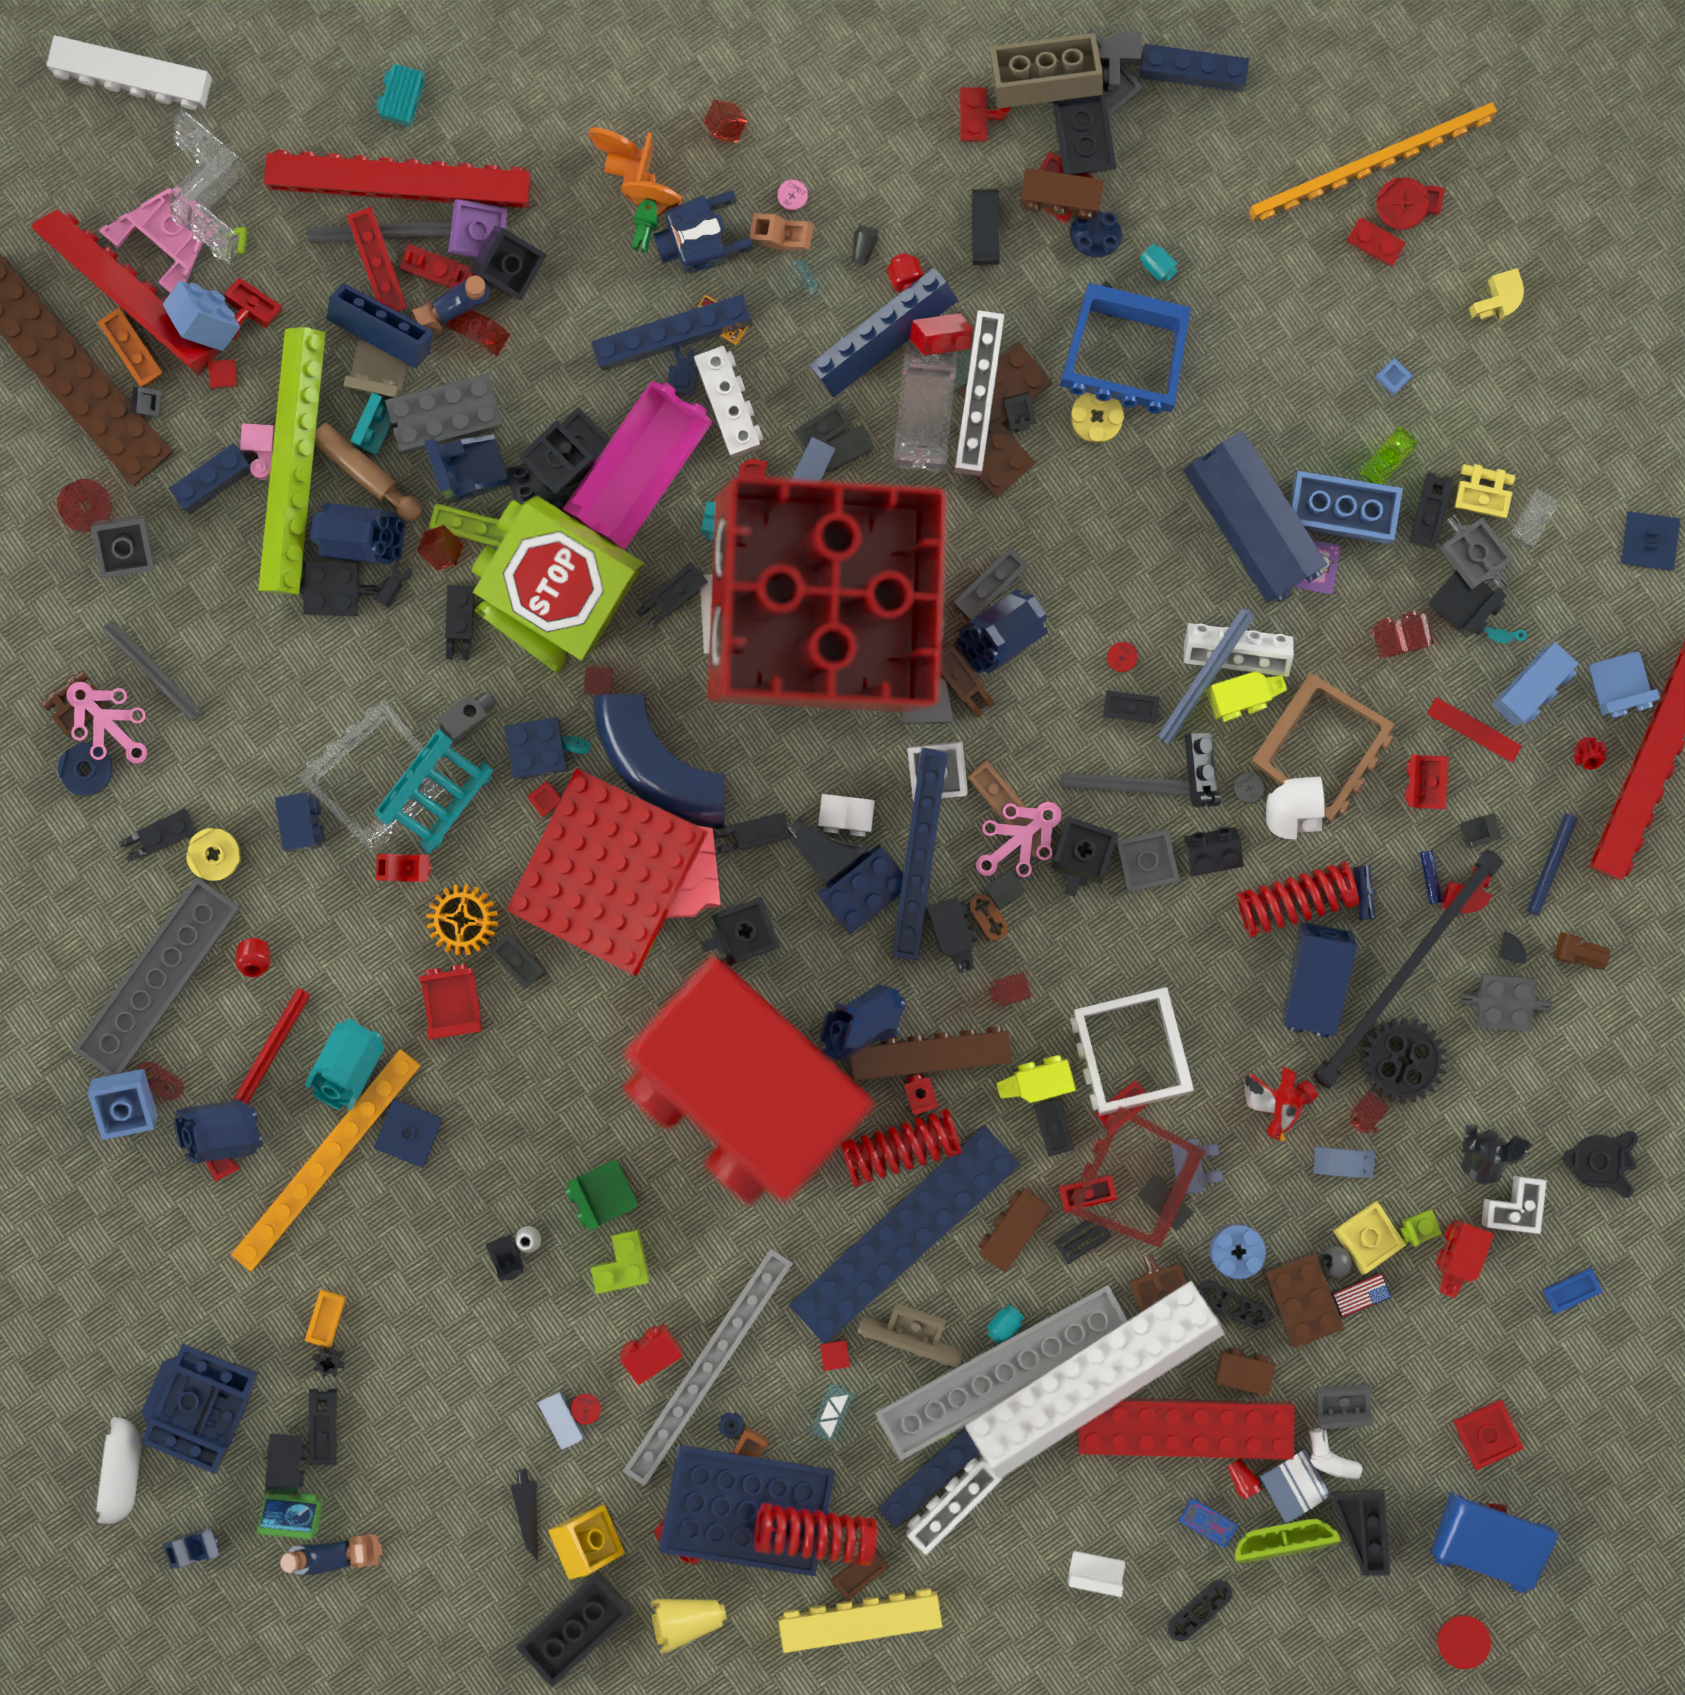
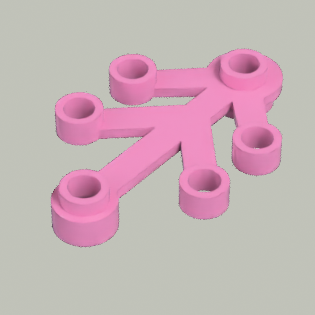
M76 682L67 690V700L75 707L74 727L71 730L72 737L78 741L84 740L87 737L88 731L84 726L86 708L93 716V746L90 749L92 758L101 760L106 756V748L104 747L105 728L126 749L125 755L130 762H143L147 757L146 747L141 743H134L112 720H127L133 723H141L146 716L144 710L138 707L132 710L101 709L94 701L112 700L115 704H122L126 701V692L121 688H116L113 691L92 690L87 683ZM77 690L85 692L86 696L83 700L76 699L75 692ZM116 691L123 693L124 698L122 701L114 699L113 695ZM136 710L142 713V718L139 721L132 718V713ZM78 727L83 728L85 731L84 736L81 738L74 735V730ZM95 747L103 749L101 757L94 756L93 749ZM139 748L142 752L141 756L134 758L131 755L132 749Z
M1044 802L1037 809L1017 807L1012 803L1004 806L1003 815L1007 819H1014L1017 816L1034 819L1027 826L997 824L993 820L986 821L982 826L985 835L1002 834L1014 837L992 855L981 856L976 862L977 871L984 876L992 875L997 869V863L1021 844L1020 860L1016 866V872L1021 877L1029 876L1032 871L1030 865L1032 836L1041 827V845L1037 848L1036 853L1041 860L1050 859L1052 856V849L1050 847L1052 827L1056 826L1061 820V810L1055 803ZM1013 806L1016 809V814L1011 817L1006 814L1007 807ZM1045 810H1051L1053 812V818L1051 820H1045L1043 818V812ZM988 823L995 825L993 833L986 832L985 826ZM1042 847L1049 849L1048 857L1040 856L1039 851ZM985 860L990 861L992 864L991 869L988 871L983 870L981 866ZM1021 864L1028 865L1029 872L1027 874L1019 872Z

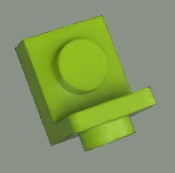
M1432 1209L1401 1220L1403 1227L1400 1228L1402 1237L1406 1243L1410 1242L1414 1247L1419 1246L1421 1242L1442 1234Z

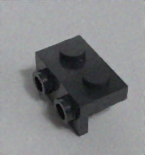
M1222 827L1216 831L1206 833L1195 832L1190 836L1184 837L1192 876L1244 867L1241 839L1235 827Z

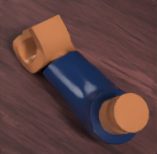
M471 276L433 301L434 307L432 302H428L422 307L413 309L412 320L434 331V336L442 330L439 320L445 324L483 305L489 297V285L481 277Z
M376 1534L354 1536L350 1538L349 1542L346 1540L325 1544L296 1545L281 1557L280 1564L285 1572H293L297 1575L322 1574L349 1567L350 1565L354 1568L379 1565L382 1546L378 1542Z

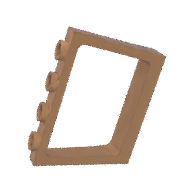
M1310 672L1256 753L1252 762L1255 767L1281 786L1284 785V780H1289L1275 769L1271 763L1318 693L1325 694L1381 728L1380 733L1333 804L1329 807L1324 806V818L1333 823L1338 814L1343 816L1351 803L1347 800L1352 792L1358 794L1363 787L1365 780L1362 777L1366 771L1372 772L1380 759L1376 756L1381 748L1387 750L1392 743L1394 737L1391 733L1396 726L1393 722Z

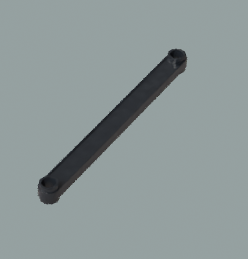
M1489 849L1482 853L1474 864L1478 868L1329 1063L1324 1060L1314 1072L1312 1077L1318 1084L1327 1089L1332 1087L1341 1075V1072L1338 1070L1449 924L1488 875L1492 878L1502 866L1504 860L1501 859V856Z

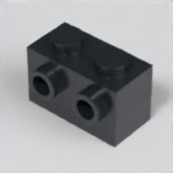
M269 1435L265 1494L297 1495L298 1487H303L305 1471L300 1470V1461H305L307 1445H302V1436Z

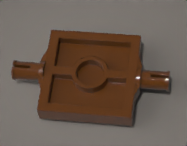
M1153 1253L1148 1254L1149 1259L1147 1255L1142 1256L1148 1272L1139 1278L1129 1281L1141 1313L1187 1284L1179 1263L1167 1267H1157Z

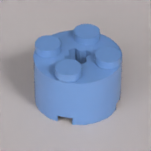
M1232 1223L1221 1227L1212 1237L1209 1244V1256L1214 1266L1221 1273L1233 1279L1251 1277L1261 1270L1265 1260L1266 1249L1262 1238L1256 1231L1243 1224ZM1237 1244L1243 1249L1238 1258L1231 1254V1250H1235Z

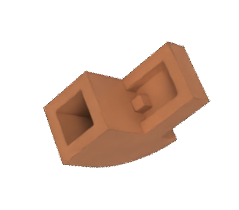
M753 213L749 237L751 241L772 249L793 252V249L809 250L814 224L809 221L785 220L776 214Z

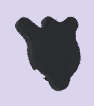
M1626 1131L1617 1137L1604 1135L1588 1136L1582 1139L1573 1149L1564 1152L1562 1157L1563 1163L1572 1169L1582 1183L1597 1188L1609 1187L1620 1196L1629 1198L1632 1196L1634 1188L1624 1176V1172L1636 1168L1637 1163L1631 1150L1636 1145L1638 1136L1633 1131Z

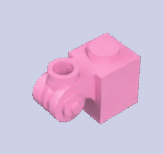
M242 423L240 450L244 454L258 455L259 459L251 463L250 471L257 479L262 481L268 480L271 471L275 426Z

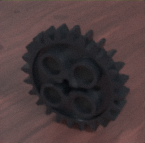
M1402 1017L1400 1025L1396 1018L1391 1019L1390 1027L1385 1022H1382V1031L1373 1028L1372 1031L1376 1037L1365 1038L1370 1043V1046L1361 1048L1367 1052V1056L1360 1058L1361 1061L1367 1062V1066L1363 1067L1361 1071L1369 1072L1370 1074L1366 1077L1365 1082H1375L1371 1090L1375 1091L1381 1088L1380 1097L1382 1098L1390 1093L1389 1100L1391 1102H1394L1397 1096H1399L1400 1103L1405 1104L1407 1096H1409L1411 1102L1415 1103L1416 1094L1425 1099L1426 1089L1430 1092H1435L1432 1083L1441 1084L1442 1081L1437 1075L1446 1074V1071L1440 1068V1064L1448 1063V1060L1440 1058V1055L1447 1051L1446 1049H1438V1045L1443 1040L1433 1039L1436 1031L1431 1030L1427 1033L1428 1024L1423 1023L1418 1027V1019H1413L1410 1025H1408L1407 1017ZM1394 1036L1398 1037L1401 1042V1046L1397 1051H1392L1388 1045L1389 1040ZM1410 1037L1412 1041L1406 1053L1409 1064L1402 1066L1400 1082L1396 1083L1395 1080L1402 1065L1398 1061V1057L1405 1055L1407 1039ZM1418 1044H1422L1426 1048V1054L1421 1059H1418L1414 1054V1049ZM1385 1062H1390L1393 1065V1073L1388 1077H1385L1381 1072V1067ZM1412 1069L1416 1070L1419 1075V1079L1415 1084H1410L1406 1078L1407 1073Z

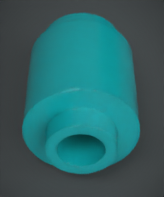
M1154 243L1139 258L1143 262L1142 266L1159 282L1163 280L1169 282L1178 272L1175 268L1178 263L1161 246L1157 247Z
M1008 1304L1005 1308H1001L987 1325V1328L990 1330L987 1335L998 1344L1002 1341L1005 1342L1014 1336L1022 1326L1021 1321L1025 1317Z

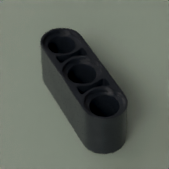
M972 189L973 265H999V190Z

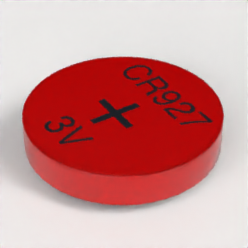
M1127 642L1115 643L1107 653L1109 666L1117 672L1131 670L1138 658L1136 649Z
M581 1394L571 1402L570 1411L578 1424L588 1425L598 1419L601 1406L593 1395Z

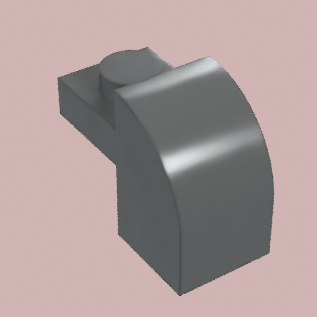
M1120 32L1110 36L1103 43L1099 57L1101 65H1107V67H1103L1102 72L1103 83H1107V91H1118L1120 85V65H1139L1141 60V32Z

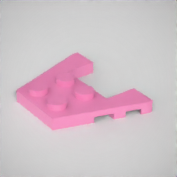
M168 188L141 204V207L129 214L122 215L118 218L119 220L108 226L105 225L99 230L102 235L119 248L133 231L138 228L176 262L158 281L160 285L171 293L179 280L187 282L211 224L173 190Z

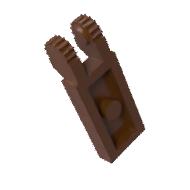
M953 645L940 653V674L963 703L965 702L973 714L979 718L982 715L981 710L970 697L978 692L984 703L990 708L995 705L994 701L983 688V683Z

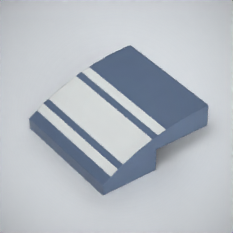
M1305 1448L1294 1453L1293 1459H1283L1280 1464L1259 1475L1285 1523L1304 1514L1330 1496L1317 1469L1312 1465Z

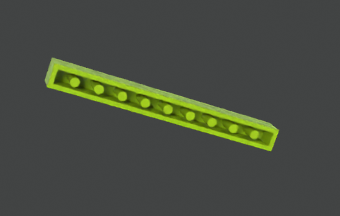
M307 327L285 329L258 589V591L278 595H298L300 590L326 332Z

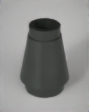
M858 225L857 231H854L852 262L867 266L880 238L877 237L879 230Z

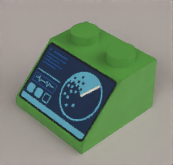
M300 1493L299 1496L268 1494L264 1500L257 1534L311 1539L319 1531L322 1499L315 1498L316 1494Z

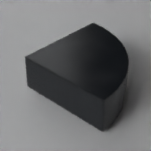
M1504 932L1498 958L1526 964V951L1521 941L1513 934Z

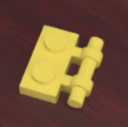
M1463 464L1461 474L1470 476V483L1459 482L1454 508L1506 519L1512 492L1502 490L1503 483L1513 485L1515 475L1507 474L1505 470L1501 469L1496 471L1484 469L1482 465L1478 464L1473 466ZM1480 478L1494 481L1493 488L1479 485Z

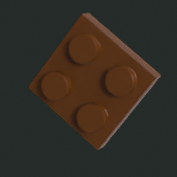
M1000 424L987 435L981 476L976 477L997 499L1031 469L1036 462Z

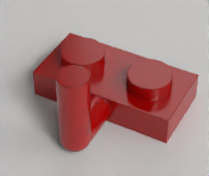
M960 87L959 89L960 142H986L987 120H1004L1010 112V107L999 108V110L987 109V87Z
M240 277L224 293V301L239 310L234 316L239 326L249 317L267 329L282 312L283 306ZM240 328L234 335L232 340L238 339Z

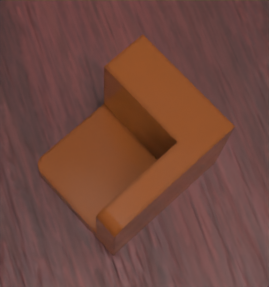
M746 1426L732 1453L760 1457L764 1448L768 1445L769 1439Z

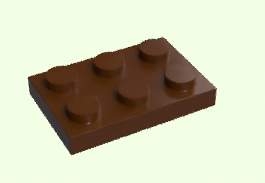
M1020 342L998 358L988 425L990 433L1008 420L1003 398L1029 392L1031 400H1033L1052 384V381ZM967 384L958 391V394L964 401Z

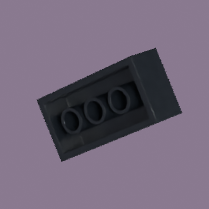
M597 1569L518 1642L516 1649L543 1679L553 1687L632 1614L633 1608Z

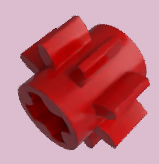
M1585 737L1578 741L1576 747H1573L1576 765L1582 764L1584 769H1597L1603 764V760L1607 759L1605 756L1607 750L1604 742L1598 743L1596 737Z

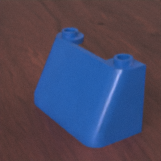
M1450 1492L1430 1553L1436 1557L1435 1562L1451 1567V1564L1454 1563L1511 1583L1512 1589L1527 1593L1528 1589H1534L1556 1544L1559 1533L1550 1526L1539 1522L1536 1524L1530 1520H1523L1480 1505L1478 1502L1464 1499L1463 1496Z

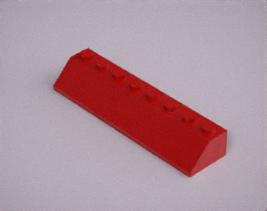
M56 209L30 226L40 237L198 376L208 366V361H212L219 353L217 349L182 338L162 305L167 298L165 297L161 301L155 295L158 290L145 280L142 284L135 277L138 273L127 263L124 266L120 265L116 261L119 256L108 246L102 249L96 243L99 238L89 229L83 232L76 225L79 221L68 211L63 214Z

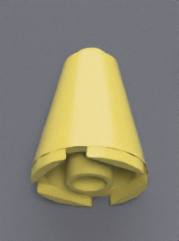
M651 1600V1608L656 1607L657 1613L652 1615L658 1645H664L660 1649L662 1654L668 1653L722 1627V1621L726 1620L724 1605H719L717 1600Z

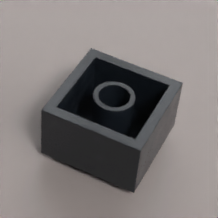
M494 226L469 272L481 277L488 284L508 296L522 301L547 254L506 229Z

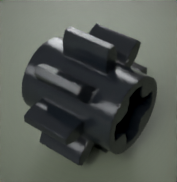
M332 1344L330 1349H325L321 1345L319 1348L321 1354H313L312 1357L314 1361H318L313 1371L319 1370L322 1372V1378L331 1373L334 1377H337V1367L344 1368L345 1362L339 1361L343 1357L344 1351L338 1352L335 1350V1344ZM327 1357L332 1358L330 1365L325 1364Z

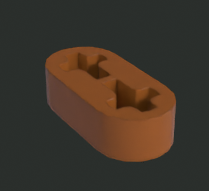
M985 894L974 896L970 902V910L982 931L991 940L1002 939L1007 933L1008 926L993 900ZM979 898L981 901L987 900L989 903L986 909L990 915L985 917L981 910L977 912L974 908L977 906L976 900ZM992 918L996 924H1002L1003 927L1000 929L1001 934L999 936L995 933H989L988 930L991 928V925L987 919Z

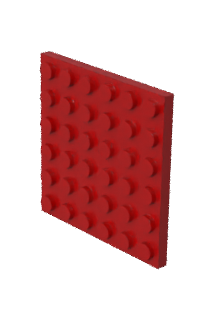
M576 768L506 911L637 976L708 831Z

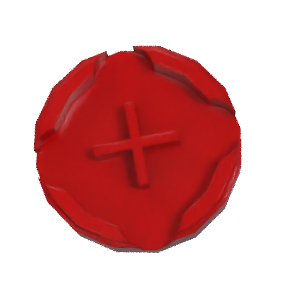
M1394 178L1384 184L1378 193V215L1384 224L1392 229L1401 231L1413 229L1421 224L1428 214L1430 206L1428 193L1423 185L1414 178Z
M1460 1614L1450 1617L1439 1629L1437 1646L1439 1653L1448 1664L1458 1669L1467 1670L1479 1666L1486 1660L1490 1653L1491 1638L1488 1629L1481 1621L1471 1615Z

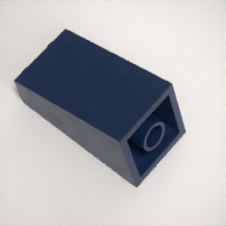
M1300 921L1282 1017L1283 1024L1287 1029L1294 1032H1303V1030L1313 1031L1315 1035L1320 1037L1337 1036L1357 948L1352 931Z

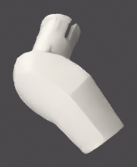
M1315 1428L1309 1431L1313 1450L1310 1461L1314 1467L1340 1478L1354 1480L1360 1478L1363 1468L1360 1463L1341 1458L1329 1450L1326 1429Z

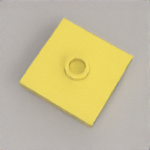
M1378 1201L1372 1202L1333 1230L1343 1247L1350 1253L1351 1259L1362 1275L1367 1274L1406 1246Z

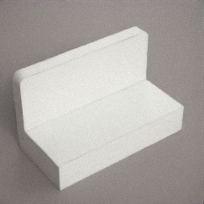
M1074 1551L1068 1574V1586L1121 1597L1125 1562L1123 1560Z

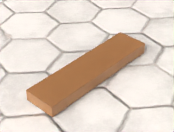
M987 760L966 777L1005 824L1027 826L1034 820L1018 816L1014 819H1007L1003 815V808L1009 803L1015 804L1017 807H1027ZM1009 806L1006 808V814L1010 817L1014 816L1016 809L1013 806ZM1042 827L1032 836L1031 855L1034 858L1037 856V848L1041 845ZM1042 847L1039 851V854L1042 851H1044L1046 847Z

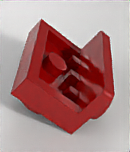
M1411 754V760H1408L1406 767L1407 775L1410 776L1409 786L1405 790V800L1408 802V807L1446 810L1449 757Z

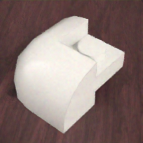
M1321 777L1284 780V785L1275 789L1273 793H1269L1266 806V824L1272 833L1285 839L1297 840V833L1322 831L1324 794Z

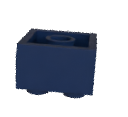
M558 717L505 726L512 773L515 780L568 771L565 749L562 745L560 719Z
M307 792L274 797L282 849L288 852H298L321 848L322 841H325V831L323 825H319L317 815H321L319 799H315L314 795Z

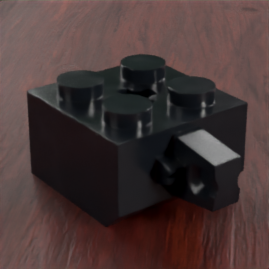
M1071 817L1065 818L1050 865V869L1063 872L1062 879L1068 880L1064 894L1075 897L1079 884L1085 886L1087 880L1102 884L1118 832ZM1087 844V849L1091 851L1090 855L1087 854L1082 858L1080 857V852L1077 851V847Z
M762 897L712 915L716 930L711 931L713 938L700 942L704 953L716 948L719 954L725 952L730 966L780 948ZM743 924H746L747 927H753L754 931L750 933L751 937L749 939H746L744 935H739Z
M958 897L927 906L926 910L940 952L951 957L958 973L974 969L971 948H974L972 942L977 941L973 927H967L964 917L969 916L964 900L959 902Z

